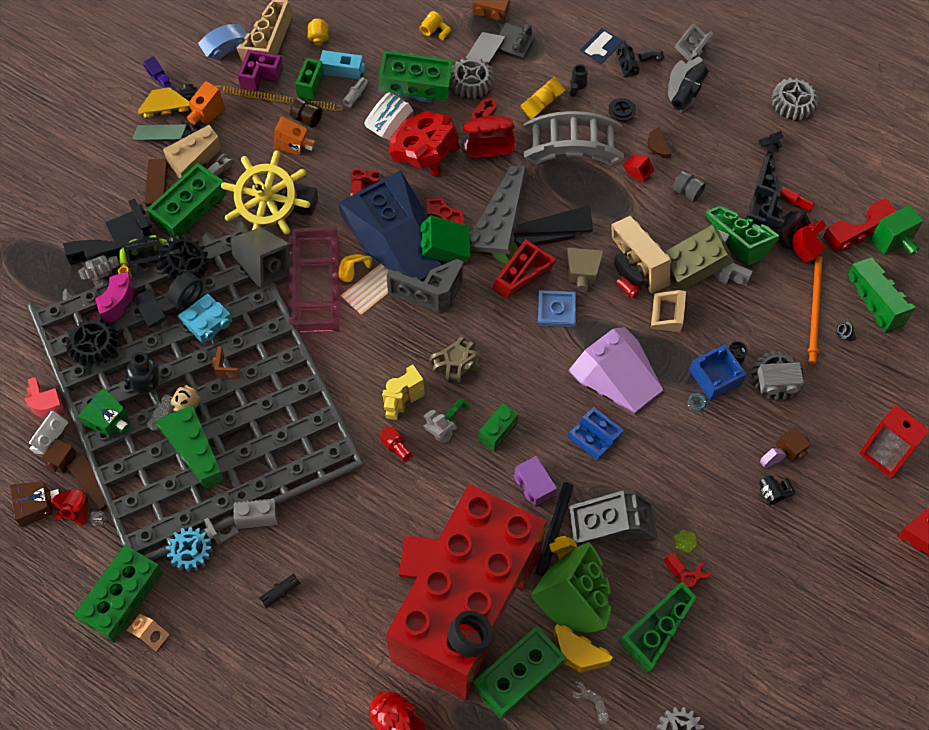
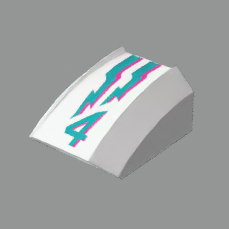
M389 92L376 104L364 124L380 137L390 140V137L401 123L414 116L413 109L408 102L406 103Z

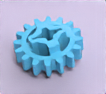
M189 526L186 532L181 528V534L174 532L175 539L168 540L172 545L166 547L168 551H171V553L167 554L169 560H172L171 564L173 566L177 565L180 571L184 567L187 572H190L191 567H194L197 571L199 564L205 566L204 559L210 560L208 553L213 551L212 547L209 546L212 543L210 539H207L206 532L199 534L200 528L193 531L192 526ZM177 542H178V543H179V549L176 551L175 547H176V544H177Z

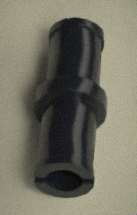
M292 573L291 576L281 583L274 584L275 587L259 598L264 606L268 608L279 598L286 597L285 594L301 583L296 575Z

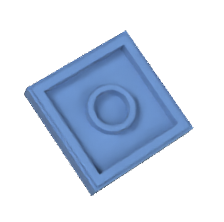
M539 290L538 326L575 327L576 292Z

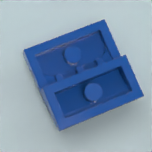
M593 407L582 417L581 422L568 433L567 437L598 461L617 441L624 430Z

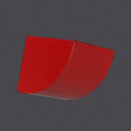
M633 154L623 164L626 172L639 181L644 182L654 172L650 158L647 156Z

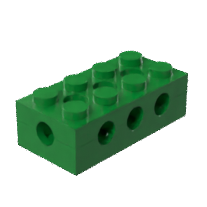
M384 50L379 73L378 91L447 101L453 60Z
M197 163L147 208L151 222L174 238L178 235L180 238L227 194L226 190L221 188V184L224 181Z
M124 545L74 613V616L80 623L114 643L163 574L162 569L157 563Z
M536 626L475 679L472 688L502 721L562 667L566 657L541 629ZM537 656L540 661L534 662L530 657ZM522 670L524 675L517 676L514 671ZM506 684L508 689L500 690L498 685Z

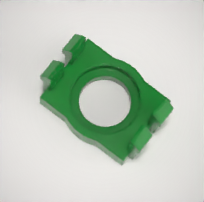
M460 398L444 416L447 420L457 424L451 417L460 406L467 410L470 408V404Z

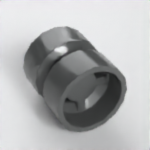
M683 170L676 178L672 189L680 195L685 194V198L695 202L703 193L706 182L699 178L694 179L693 174Z

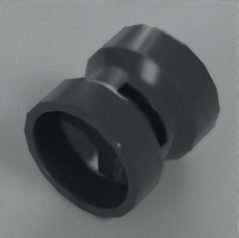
M734 341L729 345L728 349L741 365L744 362L748 349L743 342Z

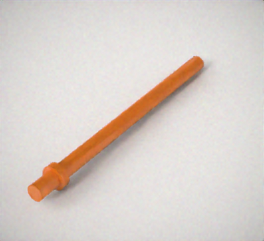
M821 256L815 258L810 348L807 349L810 365L816 364L817 355H819L817 345L823 257Z

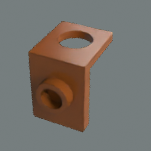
M218 346L216 357H213L212 361L217 378L240 379L241 376L238 368L223 367L225 355L222 347ZM225 372H232L234 374L230 375L226 374Z

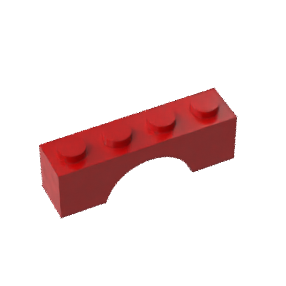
M883 198L870 206L866 214V223L853 225L840 220L827 227L823 238L835 253L841 250L845 251L854 243H861L868 236L873 235L880 220L897 210L886 198Z

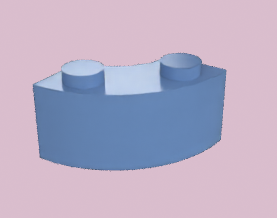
M228 24L209 32L198 44L208 58L221 60L226 54L237 51L239 44H243L245 41L244 37L247 33L242 25Z

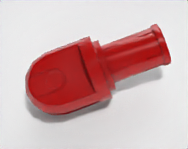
M386 426L381 430L380 439L390 452H396L403 462H408L413 457V454L404 445V437L393 426Z

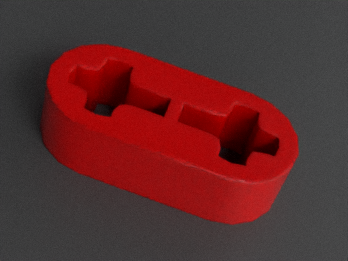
M492 98L484 99L472 112V119L480 118L481 116H493L496 112V101Z

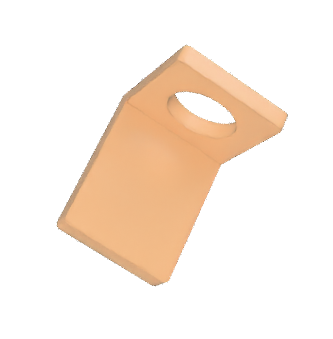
M139 614L127 629L130 634L140 638L154 651H157L169 636V633L154 620L142 614ZM154 631H159L160 639L157 642H151V634Z

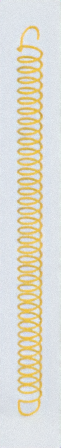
M217 86V87H218V86ZM220 86V87H221V86ZM225 86L223 87V92L225 90ZM227 86V89H226V93H227V94H229V93L231 94V87H230V92L228 93V92H227V91H228V86ZM233 87V93H232V94H234V87ZM237 88L236 93L234 95H237ZM239 89V94H238V95H240V90H241V89ZM242 89V95H243L244 89ZM245 90V95L247 93V90ZM250 90L248 91V96H249ZM252 90L251 97H252V98H254V97L256 98V96H254V97L252 96V94H253V90ZM255 91V95H256V91ZM258 91V96H257V98H259V91ZM220 92V93H223V92ZM224 92V93H225V92ZM262 92L261 97L259 99H262ZM225 93V94H226V93ZM264 93V98H263V99H265V93ZM267 93V99H268L269 93ZM231 94V95H232V94ZM270 94V99H271L272 94ZM274 94V96H273V100H274L275 94ZM277 94V98H278V94ZM237 95V96H238V95ZM240 95V96H242V95ZM244 95V96H245V95ZM281 95L279 101L276 99L277 102H281ZM243 96V97H244V96ZM246 96V97H248V96ZM249 96V97H250V96ZM284 96L282 102H284ZM287 96L286 101L284 103H287ZM250 97V98H251V97ZM289 97V102H288V103H290V98H291V97ZM294 97L292 98V103H293ZM296 97V99H297V97ZM256 98V99H257V98ZM262 99V100H263V99ZM265 99V100H267V99ZM269 99V100H270V99ZM268 100V101H269V100ZM271 100V101H273V100ZM274 100V101H275V100ZM308 100V101H309V100ZM312 100V101H313V100ZM275 101V102H276V101ZM311 101V103H312V101ZM316 101L314 102V104L316 103ZM318 101V104H319V101ZM321 101V105H320L321 108H322V101ZM281 102V103H282V102ZM324 102V106H323L324 109H325V102ZM287 103V104H288V103ZM290 103V104H292V103ZM328 103L326 109H328ZM330 103V108H329L328 110L331 109V103ZM317 104V106H318V104ZM334 104V105H335V104ZM333 105V109H334V105ZM337 105V106H339V105ZM340 106V107H341V106ZM341 107V110H342V107ZM322 108V109H323V108ZM325 109V110H326V109ZM332 109V110H333V109ZM331 110V111H332V110ZM334 110V111H336V110ZM338 110V111H341V110Z

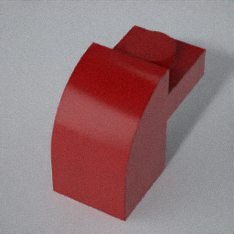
M823 220L817 223H810L808 226L797 230L793 236L792 244L794 251L804 263L815 259L826 248L816 237L827 226Z

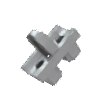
M431 410L424 415L427 422L423 425L425 430L433 434L442 443L449 441L453 434L452 430L457 428L456 425L447 420L444 415H438L435 410Z

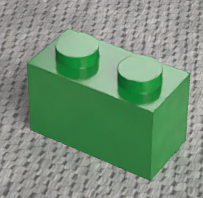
M310 58L305 59L295 83L297 97L314 101L324 76L322 61Z
M502 403L480 429L478 441L495 452L517 425L518 413Z

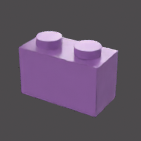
M537 456L515 467L514 479L519 486L522 485L525 490L524 495L529 502L532 501L534 506L556 496L557 488Z

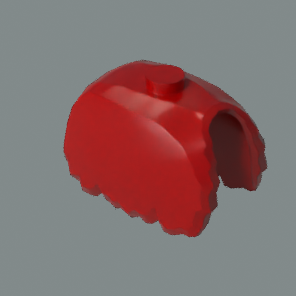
M487 116L475 118L464 123L463 131L469 133V137L464 144L465 153L471 158H480L481 156L493 157L512 153L516 148L513 120L507 116Z

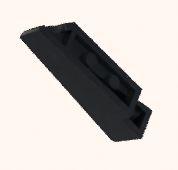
M587 205L517 224L513 232L514 242L520 247L526 239L535 246L575 239V233L593 232L590 206Z

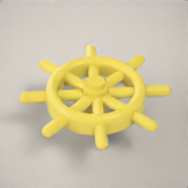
M274 151L270 164L252 166L249 159L243 156L241 162L246 171L240 176L236 185L225 182L221 184L222 189L234 192V201L237 209L225 216V220L231 221L242 215L246 220L254 224L252 230L261 226L279 224L283 233L288 235L290 229L285 219L291 214L294 206L310 207L309 201L297 199L294 184L295 181L306 175V170L301 169L289 176L285 170L277 166L280 158L279 151ZM267 174L265 184L262 183L258 175ZM275 175L283 179L272 187ZM251 180L256 185H253L252 188L246 187ZM287 187V196L275 194ZM244 194L255 196V198L244 204ZM274 201L282 202L285 204L280 210H278ZM259 204L256 215H253L248 211L252 207ZM267 205L273 215L263 217Z

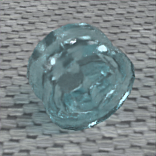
M693 393L689 396L687 406L691 411H701L705 406L706 399L700 393ZM696 399L699 400V404H697V406L693 405Z

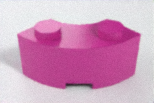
M128 272L109 277L107 290L101 296L95 298L99 314L105 322L109 321L112 323L119 319L133 300L134 287Z

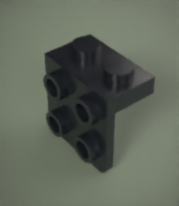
M135 198L128 201L132 212L106 222L113 241L122 244V247L132 239L152 235L150 232V228H152L151 222L148 217L144 218L145 210L142 204H137Z

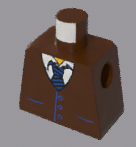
M42 481L10 485L16 522L21 527H24L50 516L53 513L51 500L55 495L61 493L60 489L49 491L46 484Z

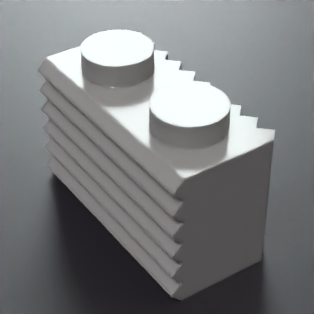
M799 362L761 364L757 371L761 393L766 392L773 395L780 391H785L792 394L800 391L804 384Z
M273 498L271 500H255L254 502L251 500L246 503L239 501L233 504L234 522L237 529L278 525L277 506Z

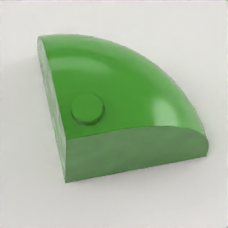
M590 542L578 546L559 559L543 575L531 594V597L548 617L559 625H565L573 631L584 633L600 631L606 628L611 612V606L608 605V595L611 594L608 577L604 578L600 567L603 565L602 561Z

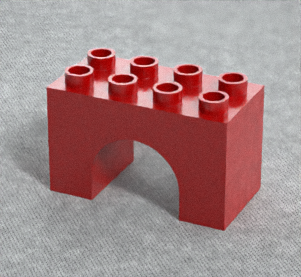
M468 484L386 633L390 662L466 701L473 689V681L479 677L485 665L488 648L482 655L477 657H466L459 654L448 640L447 632L449 625L459 613L467 610L476 611L489 620L495 632L517 588L524 589L540 558L547 521ZM465 624L460 625V631L468 641L478 644L482 642L481 636L475 628Z

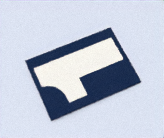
M601 28L580 51L602 63L623 41Z

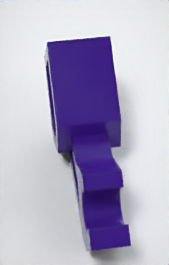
M155 56L143 62V66L151 79L157 80L163 88L170 87L172 90H175V86H172L169 77L165 76L164 70Z

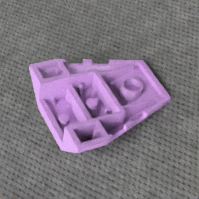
M625 327L614 328L588 347L569 369V372L581 385L598 391L597 393L601 396L609 397L614 400V403L634 414L663 392V388L639 341Z

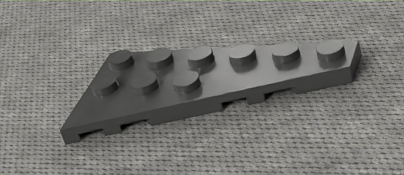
M511 166L470 235V251L511 254L512 249L510 246L511 242L514 241L513 232L517 227L521 208L519 203L523 198L522 188L525 187L528 174L525 166Z

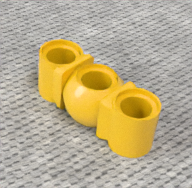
M554 76L522 103L520 107L531 120L562 94L565 89Z

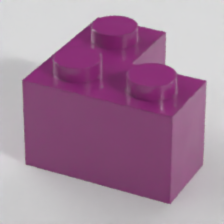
M248 49L238 73L240 88L257 92L262 79L279 82L283 71L281 56Z

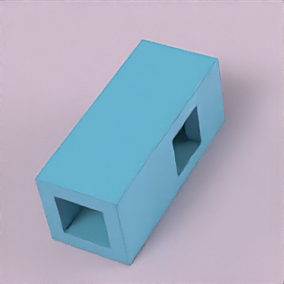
M322 50L320 61L323 63L324 75L360 80L362 73H365L366 64L363 63L362 55Z

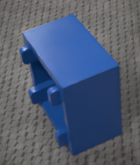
M725 344L694 359L689 370L710 401L742 385L747 375Z

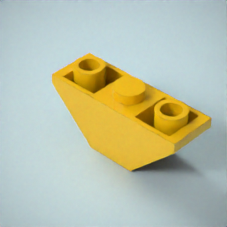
M170 87L150 92L138 109V113L140 116H144V118L154 117L156 113L169 115L172 114L171 111L175 110L187 112L190 105L187 99Z
M557 624L555 626L553 634L557 648L566 657L564 664L579 673L610 665L613 657L608 650L602 647H595L588 638L584 636L578 637L565 625L560 626Z

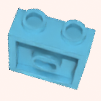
M206 294L178 315L179 320L202 344L207 340H211L216 333L227 328L232 322L231 314L209 294Z

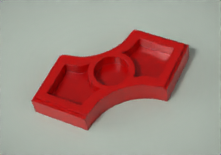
M443 197L425 199L428 217L432 215L465 225L463 211L449 207Z

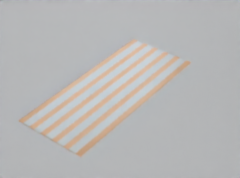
M379 264L341 296L362 315L388 294L386 275L389 269Z

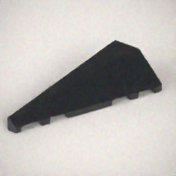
M767 151L745 220L750 218L756 225L761 226L763 224L769 228L782 226L784 219H782L783 209L779 201L780 191L778 179L775 176L776 167L773 164V153Z

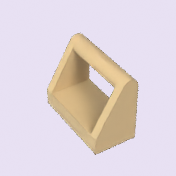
M676 290L654 294L652 329L681 332L684 320L686 291ZM661 301L676 303L674 320L659 321Z

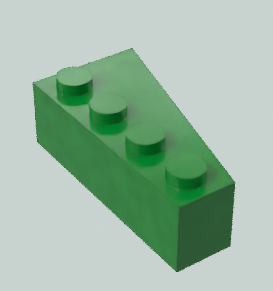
M682 581L618 640L621 646L646 673L653 669L669 640L696 599L695 594Z

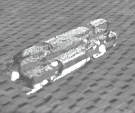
M163 396L162 404L159 403L152 415L153 419H150L147 423L149 429L158 430L155 420L166 416L170 409L169 406H172V396Z

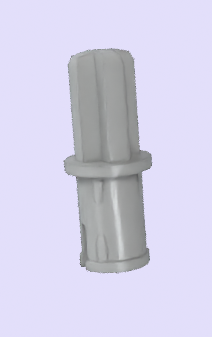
M362 77L354 87L350 88L349 93L342 100L346 107L351 108L354 102L362 96L363 90L369 84L368 80Z

